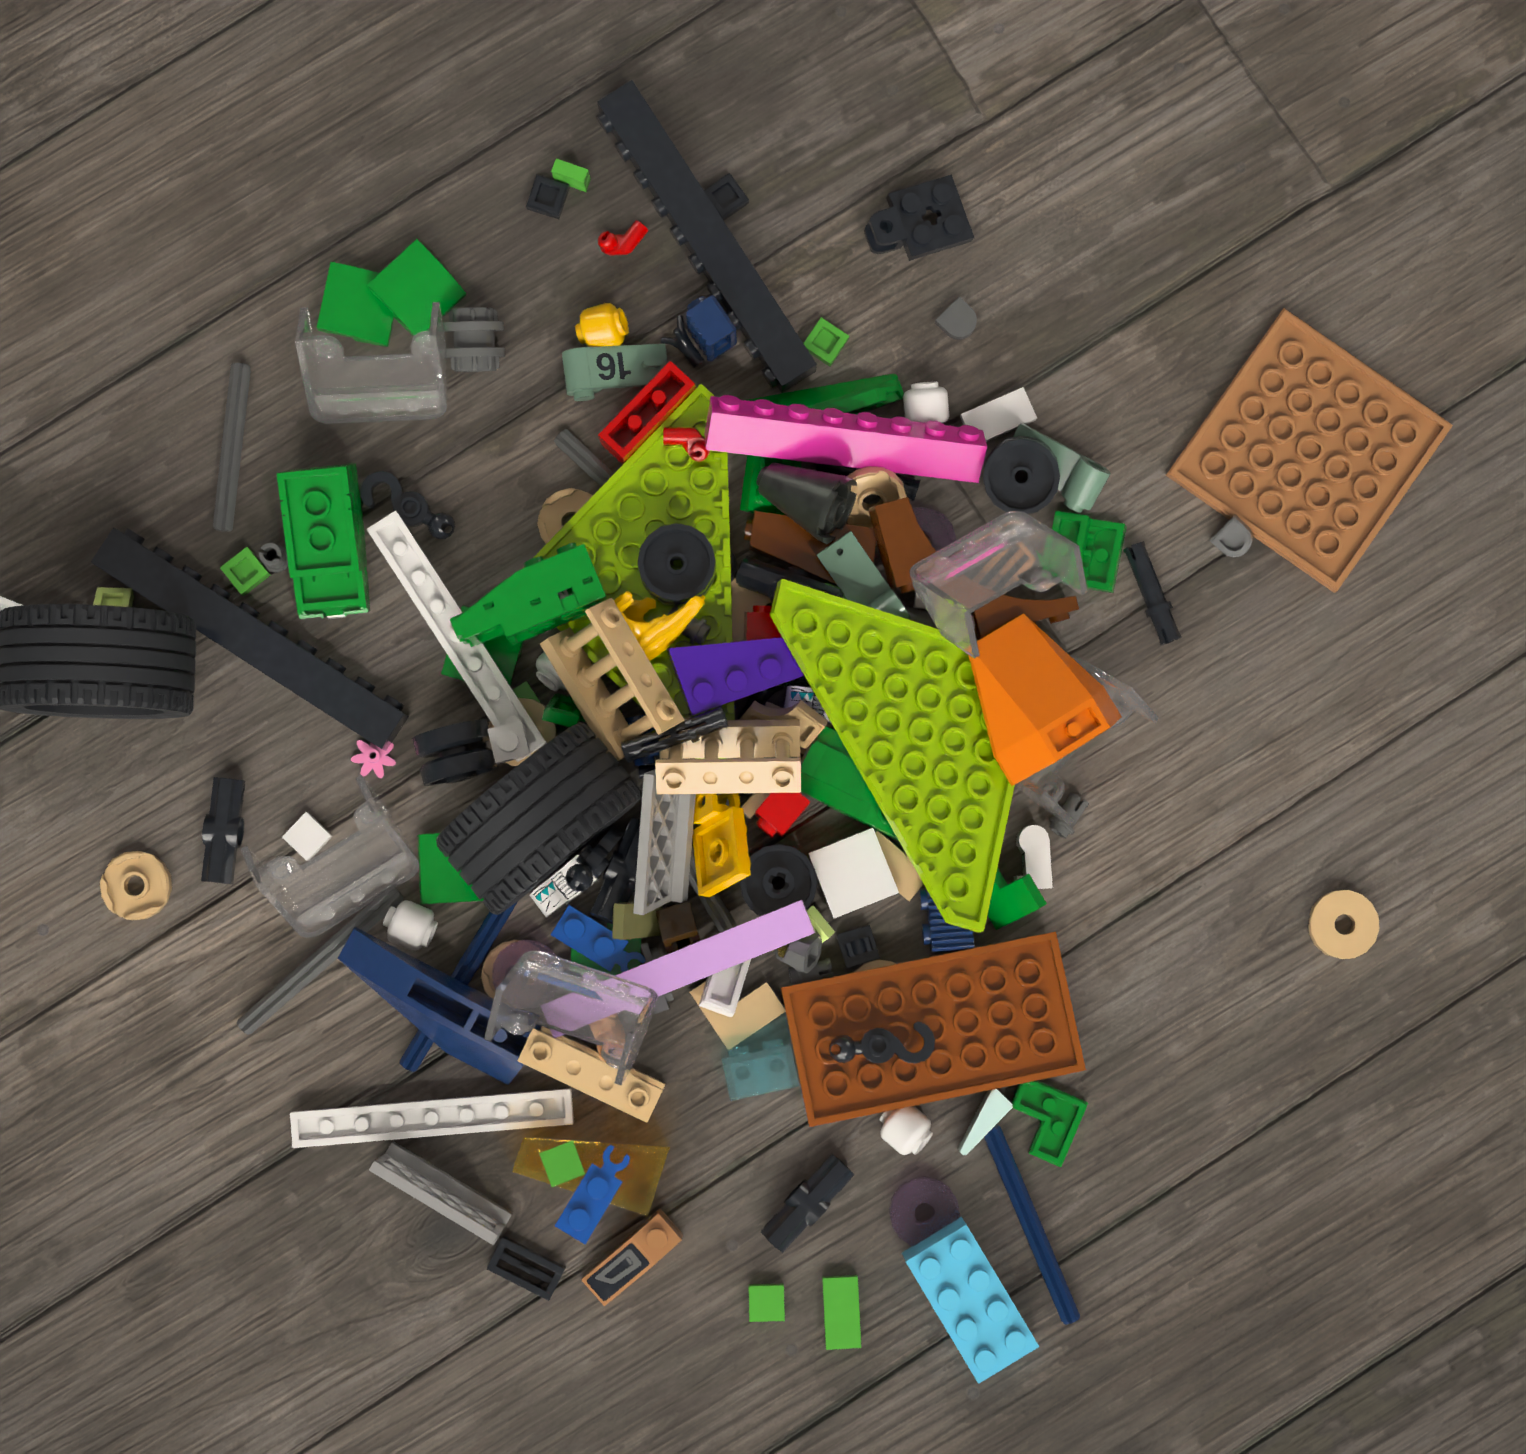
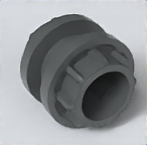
M484 307L452 309L449 312V322L443 323L444 332H453L454 348L444 349L445 358H451V369L455 372L496 371L499 368V357H505V348L495 347L494 332L504 331V322L498 321L497 311L494 308Z

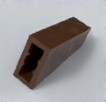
M760 511L754 512L753 520L747 519L744 540L750 541L751 551L786 567H800L807 572L810 578L837 587L838 585L816 554L851 531L871 561L874 562L877 541L873 528L845 524L842 530L835 528L831 536L836 538L826 544L817 540L787 515Z

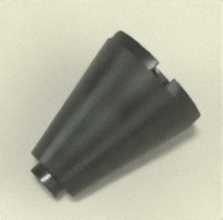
M771 463L768 467L764 466L759 472L756 484L759 486L760 495L817 540L826 544L836 538L831 536L835 528L842 530L845 526L857 495L851 491V486H857V482L848 476L779 463Z

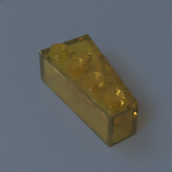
M524 1137L512 1172L550 1184L539 1153L567 1143L570 1140ZM573 1141L585 1174L591 1164L602 1168L604 1164L603 1153L609 1145L614 1146L610 1154V1161L612 1163L620 1164L626 1154L630 1156L627 1167L617 1171L614 1176L622 1181V1184L610 1204L648 1216L670 1147ZM585 1175L557 1185V1187L575 1192Z

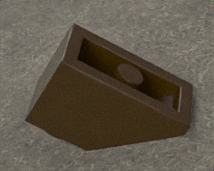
M689 901L656 911L667 954L701 941Z

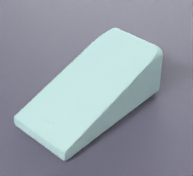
M997 1089L987 1091L957 1149L963 1156L967 1155L1013 1108L1012 1104Z

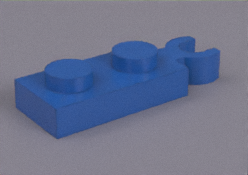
M568 905L551 933V936L608 971L612 970L615 963L620 965L623 973L629 970L628 962L631 959H637L642 963L646 961L641 953H628L624 950L629 942L628 940L613 939L612 930L571 905Z
M609 1145L603 1153L604 1164L602 1168L591 1164L555 1224V1227L585 1245L622 1184V1181L614 1177L616 1172L625 1169L630 1161V1156L626 1154L620 1164L612 1163L610 1161V1154L614 1149L612 1145Z

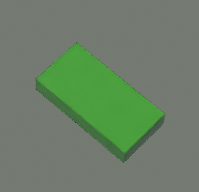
M822 1276L826 1350L861 1348L858 1276Z

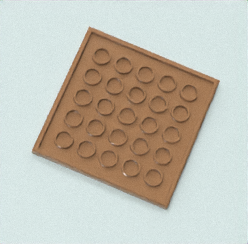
M1283 308L1169 469L1166 476L1227 519H1230L1234 514L1237 515L1251 529L1253 537L1335 593L1339 590L1453 425Z

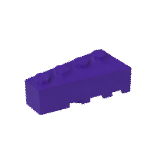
M783 637L667 648L689 714L691 715L804 676Z

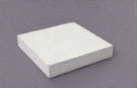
M873 828L808 853L833 918L899 893Z

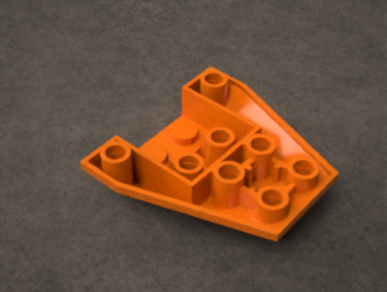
M1024 613L967 647L993 756L1011 786L1057 762L1111 728L1122 718L1104 686Z

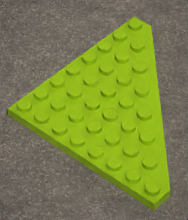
M700 384L533 558L543 556L545 560L557 555L556 550L566 544L576 542L577 546L584 544L607 600L610 598L615 600L626 591L632 594L633 600H643L646 597H652L643 586L639 572L638 557L640 547L648 535L661 526L674 523L692 526L706 536L713 547L716 560L714 583L705 596V604L695 616L700 621L704 618L707 620L706 624L711 626V630L702 644L707 645L733 642L728 452L710 450V454L704 461L696 462L691 459L682 445H664L663 443L664 427L695 428L705 438L704 432L710 398L714 395L705 386ZM674 560V566H671L674 570H679L683 567L681 560ZM656 600V608L649 610L643 619L650 622L654 618L663 616V614L668 615L674 606L663 605ZM586 615L559 626L557 629L561 632L571 627L574 634L590 624L591 621ZM680 634L668 648L700 644L695 643L693 645L690 643L689 638ZM599 635L582 646L588 658L594 664L609 654ZM666 649L652 659L650 663L683 717L688 715L689 711ZM618 666L605 673L620 688L628 684ZM635 696L631 698L637 705L641 707L640 703L638 702ZM734 701L721 705L727 720H735ZM701 712V713H698V714H695V715H691V716L693 717V716L702 714V713H704V712Z
M781 579L777 583L770 616L945 922L978 933L983 932L1015 785L1011 786L993 756L967 647L976 641Z

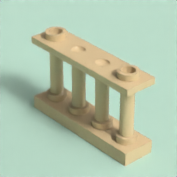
M610 598L585 611L591 623L574 634L570 627L547 638L540 645L586 723L595 733V738H599L608 748L607 752H611L617 761L625 758L621 746L622 741L638 737L652 727L660 735L685 720L615 602ZM599 635L609 654L595 664H592L582 646ZM615 666H618L628 684L610 695L600 677ZM635 696L646 715L628 725L618 707Z
M800 719L727 720L729 727L699 737L700 741L692 743L689 740L660 751L659 757L661 760L655 761L657 795L801 792ZM705 722V723H702V724H700V725H697V726H695V727H692V728H689V729L680 731L679 734H680V733H683V732H686V731H688V730H691V729H693V728H697V727H700V726H702V725H705L706 722ZM671 735L661 738L659 741L669 738ZM758 757H775V758H758Z
M544 1025L541 1026V1031L535 1028L532 1029L517 1060L646 1123L666 1083L624 1063L614 1066L600 1060L598 1051L565 1035L554 1038L550 1028Z

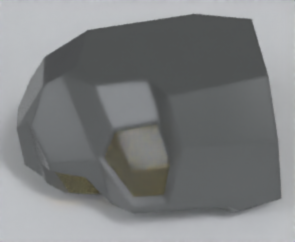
M816 932L774 949L772 952L775 954L776 959L794 967L797 972L809 973L818 963L821 955L822 939Z

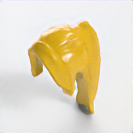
M626 591L613 601L647 658L651 661L665 651L680 636L705 604L704 599L706 597L704 595H696L676 612L669 615L663 614V616L654 618L650 622L645 621L643 618L649 610L656 608V600L654 598L646 597L643 600H633L632 594Z

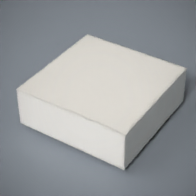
M305 812L282 838L306 861H310L332 838V835L313 816Z

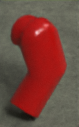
M635 220L625 234H613L609 231L601 233L598 237V245L601 251L607 255H628L633 252L649 230L641 222Z
M664 427V445H682L691 459L696 462L704 461L710 454V450L705 448V438L697 429Z

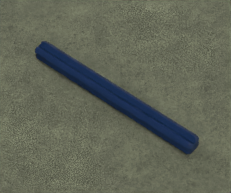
M517 902L499 915L492 914L489 911L451 977L466 985L469 984ZM418 1029L400 1059L399 1064L405 1069L415 1072L432 1046L433 1041Z
M997 1124L984 1136L1060 1319L1065 1325L1071 1324L1080 1319V1314L1003 1131Z

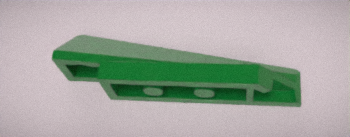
M888 374L747 399V401L764 399L779 405L802 404L811 409L824 410L826 408H835L843 413L859 414L903 400L904 393L898 376L896 374Z

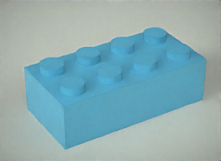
M959 1217L902 1252L905 1262L978 1384L1039 1347L962 1217Z

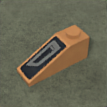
M658 1209L581 1280L597 1299L606 1306L682 1241L683 1233L661 1209Z

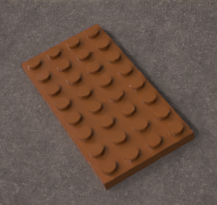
M1056 932L781 988L809 1127L1086 1070ZM917 1021L927 1025L935 1038V1048L931 1056L917 1064L901 1060L896 1053L884 1063H873L867 1060L863 1054L855 1055L850 1062L839 1063L829 1053V1044L836 1036L848 1035L854 1041L861 1040L863 1035L873 1028L886 1029L901 1041L907 1051L912 1053L918 1052L922 1049L924 1041L923 1037L913 1028V1024ZM839 1045L832 1046L831 1052L836 1055L840 1052Z

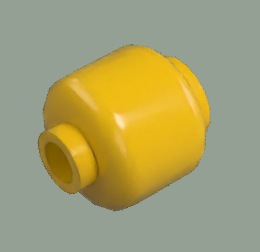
M604 303L584 309L580 314V323L575 326L579 342L581 344L586 343L588 347L620 346L624 342L625 335L629 333L625 313L621 308L617 309L611 303Z

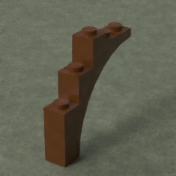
M908 497L868 508L889 587L891 589L900 587L901 593L922 588L920 581L923 580L933 619L944 618L945 624L964 620V612H966L973 639L976 642L1023 613L1036 625V621L1049 618V622L1052 624L1070 619L1069 612L1079 609L1076 596L1052 600H1024L998 594L973 583L951 567L933 548L916 520Z

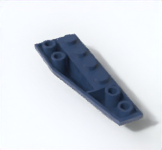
M354 927L337 958L444 1052L509 1085L524 1065L517 1060L532 1029L535 1028L541 1031V1023L357 927Z

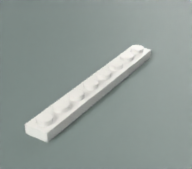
M397 511L392 512L367 528V531L493 726L497 727L522 720L530 753L547 744L484 645L479 644L471 648L470 644H464L457 639L455 632L450 628V619L461 614L462 611Z
M571 1088L293 1111L290 1113L292 1148L574 1124Z

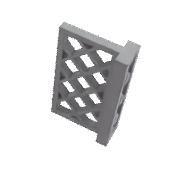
M656 769L644 773L633 911V914L645 915L670 901L683 903L688 899L696 794L657 795Z
M394 1141L386 1153L376 1159L369 1169L372 1173L492 1245L496 1243L513 1214Z

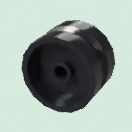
M1019 435L1006 438L993 448L986 459L983 480L987 495L994 505L1006 513L1021 516L1037 513L1051 502L1058 491L1060 472L1057 457L1047 444L1036 437ZM1018 470H1025L1028 473L1027 481L1021 483L1019 478L1016 480V472Z
M674 523L661 526L648 535L640 547L638 567L642 584L652 598L663 605L682 607L696 595L706 596L714 583L716 560L713 547L703 533L692 526ZM674 560H681L683 565L681 569L674 570L671 568V566H674Z
M486 719L440 727L412 738L417 756L423 758L440 757L428 761L421 766L420 772L424 786L457 783L499 768L498 764L495 763L492 749L479 748L472 750L473 747L482 745L489 740L487 730L489 726Z
M781 844L763 847L752 854L750 857L751 875L740 880L742 897L750 910L761 917L800 900H803L807 910L815 897L817 888L815 868L808 857L794 847ZM777 876L782 877L785 881L784 888L775 890L771 884L773 878Z

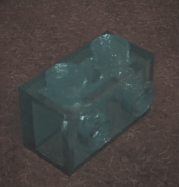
M782 1038L762 1042L763 1048L749 1051L748 1045L728 1049L729 1056L722 1057V1063L730 1101L798 1087L799 1082L791 1044H783Z

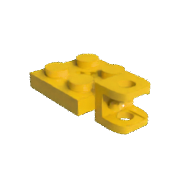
M738 793L719 795L696 794L694 823L701 825L693 829L692 838L698 895L711 897L751 875V861L748 854L746 836L747 827ZM705 796V804L703 806L702 801Z

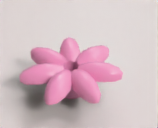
M362 740L357 741V746L362 753L353 756L351 761L358 764L364 763L360 772L362 777L368 775L373 768L378 778H383L384 769L382 765H396L394 759L386 756L394 748L393 743L385 751L373 743H370L369 746ZM372 754H376L374 759H371Z

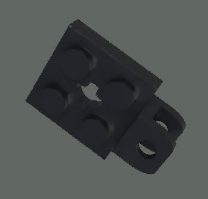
M952 174L889 193L886 199L890 208L873 214L869 223L864 228V234L872 253L884 254L901 249L904 246L909 261L972 242L974 239ZM926 210H931L937 214L936 225H931L930 221L922 219L926 214Z

